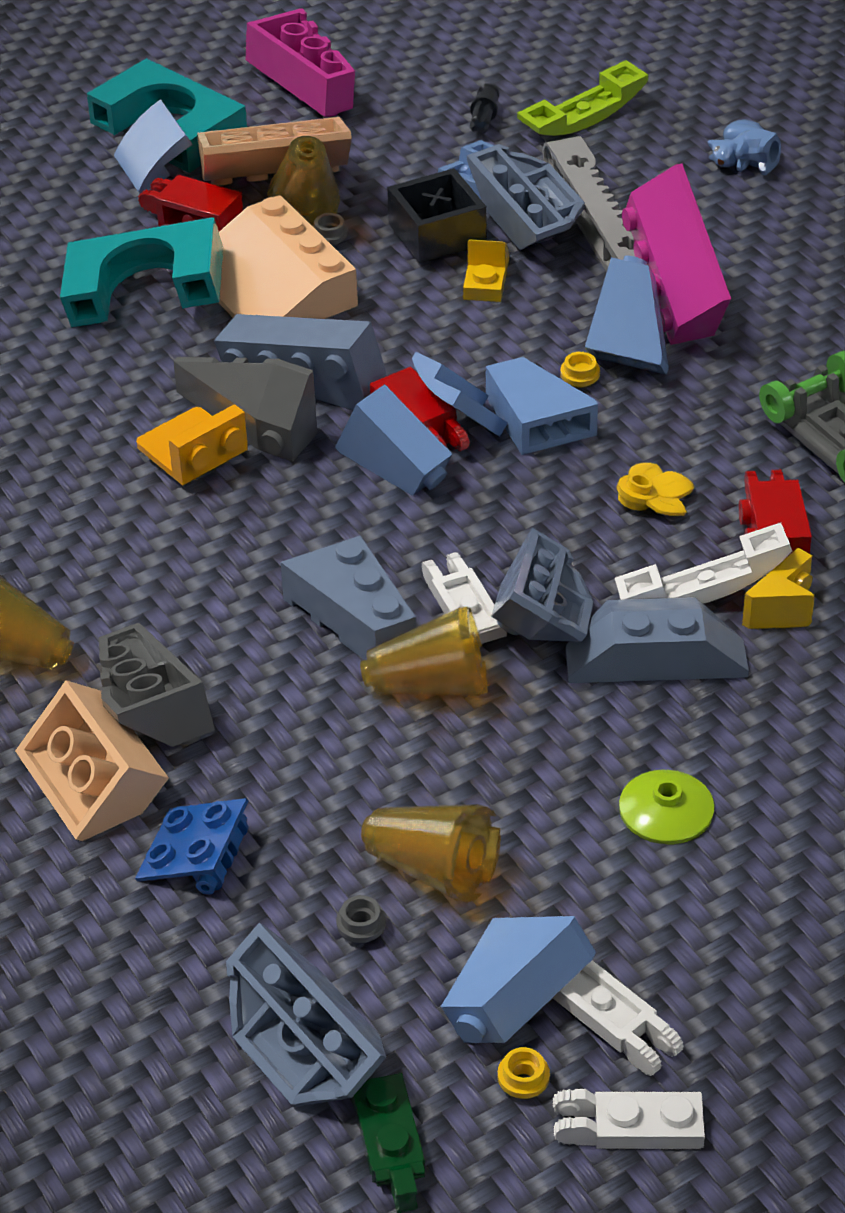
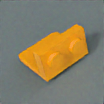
M234 404L212 416L203 408L194 407L139 436L136 440L137 448L183 486L248 450L245 412Z

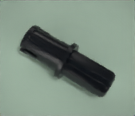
M486 83L484 88L480 86L476 98L471 103L470 112L472 117L469 127L473 132L486 133L490 121L498 113L496 103L498 102L500 92L493 84Z

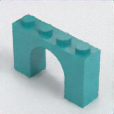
M147 58L87 93L90 123L113 135L133 125L142 114L160 99L170 113L184 115L176 120V122L193 145L168 163L188 173L201 166L197 133L247 127L245 105Z
M214 217L68 242L60 300L70 326L77 327L107 322L111 295L116 286L137 272L153 268L173 270L172 279L182 309L220 302L223 244Z

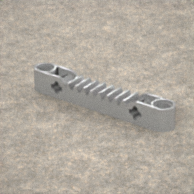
M577 136L544 143L543 160L549 163L585 202V209L576 222L605 271L607 272L611 257L623 260L624 256H634L631 231H626L623 225L622 210H619V203L614 202V195L609 194V187L604 185V179L599 177V171L594 170L596 168L595 157L583 138Z

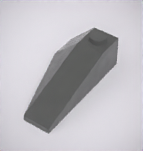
M177 357L173 361L177 393L197 407L203 408L212 416L234 404L245 412L247 442L256 449L293 462L318 434L313 370L280 359H266L263 363H249L247 358H236L233 362H219L215 357Z
M136 623L99 637V658L102 667L100 679L103 687L101 699L106 710L120 724L172 747L192 744L198 741L202 735L215 731L203 682L140 623Z

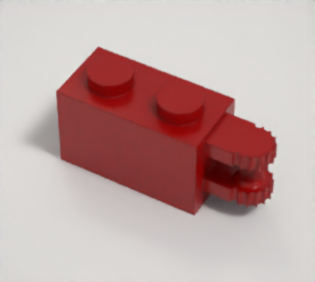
M177 175L173 180L155 178L150 184L151 187L149 189L151 190H143L138 196V204L144 210L157 214L159 227L214 217L218 231H221L243 211L241 192L182 175Z
M411 366L370 383V394L385 384L446 448L447 443H450L458 451L469 447L468 434L457 422L455 408L434 394Z
M781 469L772 470L769 481H759L756 471H746L744 479L746 499L739 500L740 524L747 525L748 527L745 529V534L781 523L790 543L791 553L800 548L810 554L812 535L799 480H785Z

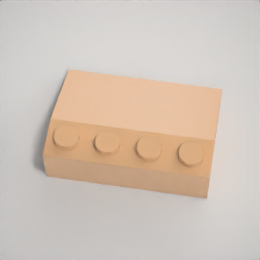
M340 117L197 133L204 181L211 180V184L217 186L233 183L232 178L246 176L247 181H262L268 179V174L282 172V177H297L304 175L303 170L317 168L318 173L339 171V166L348 164L352 140L350 129Z
M281 195L269 197L262 202L248 206L219 231L223 244L220 302L218 303L232 318L236 314L326 319L358 306L356 268Z

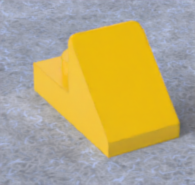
M468 240V266L463 286V300L501 302L509 262V249L505 242Z
M797 548L745 593L743 626L748 629L806 627L812 623L815 597L812 592L808 591L813 580L812 575H810L811 554Z

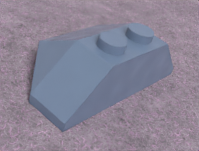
M501 144L467 155L469 168L482 202L487 206L488 214L519 250L554 238L570 229L585 209V202L559 173L545 161L524 153L511 152L509 147Z
M532 528L501 583L491 615L492 618L497 620L498 625L503 630L513 635L521 634L529 640L583 641L587 635L593 599L581 574L572 565L574 559L570 550L536 529Z
M696 597L607 600L590 618L587 635L583 641H569L565 649L568 683L746 678L749 673L744 640Z
M258 923L227 959V976L230 977L229 1003L232 1037L291 1105L299 1107L352 1098L386 1059L380 1034L316 966L265 925Z

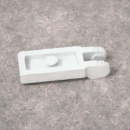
M457 552L447 556V568L450 574L446 576L442 575L433 560L422 563L423 576L429 589L466 649L507 636V632L498 625L497 620L491 617L495 604L473 569H468Z
M593 960L553 997L554 1000L620 1053L624 1051L630 1063L646 1075H654L661 1069L662 1065L656 1051L639 1038L645 1032L651 1043L668 1056H676L683 1050L684 1042L681 1040L678 1032L674 1028H670L669 1024L658 1017L657 1011Z
M563 1089V1091H558L557 1094H554V1112H558V1115L561 1114L562 1116L569 1117H564L561 1120L558 1119V1122H555L554 1136L558 1143L596 1145V1149L704 1148L705 1134L701 1092H595L593 1094L586 1089ZM587 1117H595V1122Z

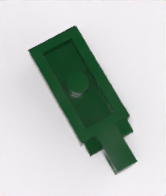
M398 1073L367 1079L352 1098L372 1182H376L377 1187L390 1184L397 1213L417 1210L416 1195L418 1194L415 1179L425 1177V1159L403 1074Z

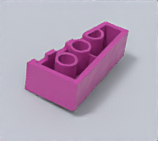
M303 8L247 23V62L324 117L336 116L340 112L353 109L355 70L338 50L331 49V41L326 36L321 37L318 34V26L315 22L307 21V13Z

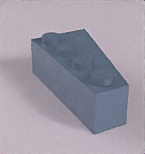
M236 314L214 340L221 362H233L236 358H247L249 363H263L266 359H280L313 370L315 399L350 410H354L357 403L370 395V383L387 376L372 323L369 321Z

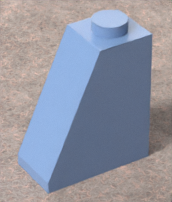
M627 255L621 260L611 257L585 348L589 354L598 359L667 375L669 365L656 278L650 267L646 265L647 262L641 258Z
M524 357L486 366V394L489 395L487 400L496 415L508 422L505 429L521 455L597 436L598 403L592 397Z
M385 384L356 404L335 446L342 455L412 496L424 487H427L429 490L435 488L446 477L445 467L453 455Z
M575 916L492 918L441 1008L463 1042L505 1043L593 960L596 951Z

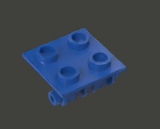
M247 798L170 808L135 877L137 882L192 875L197 882L196 888L203 894L210 895L214 891L221 889L227 873L226 869L232 866L234 857L239 851L242 838L249 829L247 817L244 814V810L249 802Z

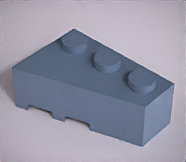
M361 536L280 562L283 600L292 607L298 604L310 613L311 621L319 627L325 624L336 632L342 644L373 667L378 669L417 655L416 616Z

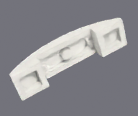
M778 523L739 536L743 551L660 578L657 566L654 564L615 577L621 600L696 597L704 604L728 596L759 580L779 565L792 552L782 524Z

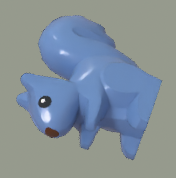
M746 119L730 123L724 129L723 140H709L707 143L713 151L709 156L710 160H713L715 164L721 167H731L736 164L737 170L740 172L750 165L759 167L760 173L767 175L776 167L780 159L781 142L777 133L764 130L759 123Z

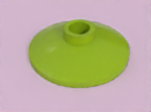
M654 770L635 777L624 787L619 800V811L624 824L638 837L657 844L672 845L691 841L707 830L714 815V801L707 787L695 777L675 770Z

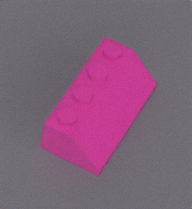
M676 164L632 191L626 208L622 210L623 225L626 231H631L634 239V256L647 262L646 265L650 267L656 278L663 332H666L670 345L714 336L731 301L683 164Z

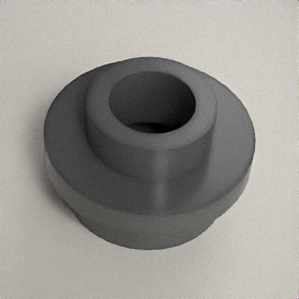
M326 213L315 219L313 227L332 246L338 245L348 237V226L340 215Z
M358 895L351 897L343 903L337 913V929L342 937L351 942L365 943L378 938L385 929V912L378 902L369 896Z

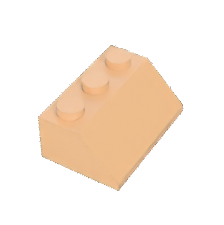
M67 680L15 750L74 838L80 841L89 839L143 814L169 779L135 731L120 724L103 706L100 690Z

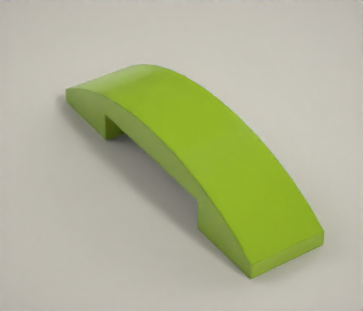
M625 60L600 72L598 86L557 106L544 99L517 112V119L542 135H565L586 129L606 119L630 101L648 82V74Z

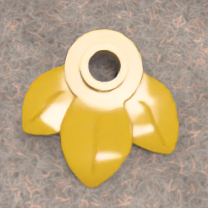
M643 462L632 466L629 469L628 475L622 476L617 484L618 500L622 505L632 510L642 511L650 507L655 512L663 515L684 516L686 509L679 499L692 493L695 486L690 479L680 473L673 471L663 472L658 464Z

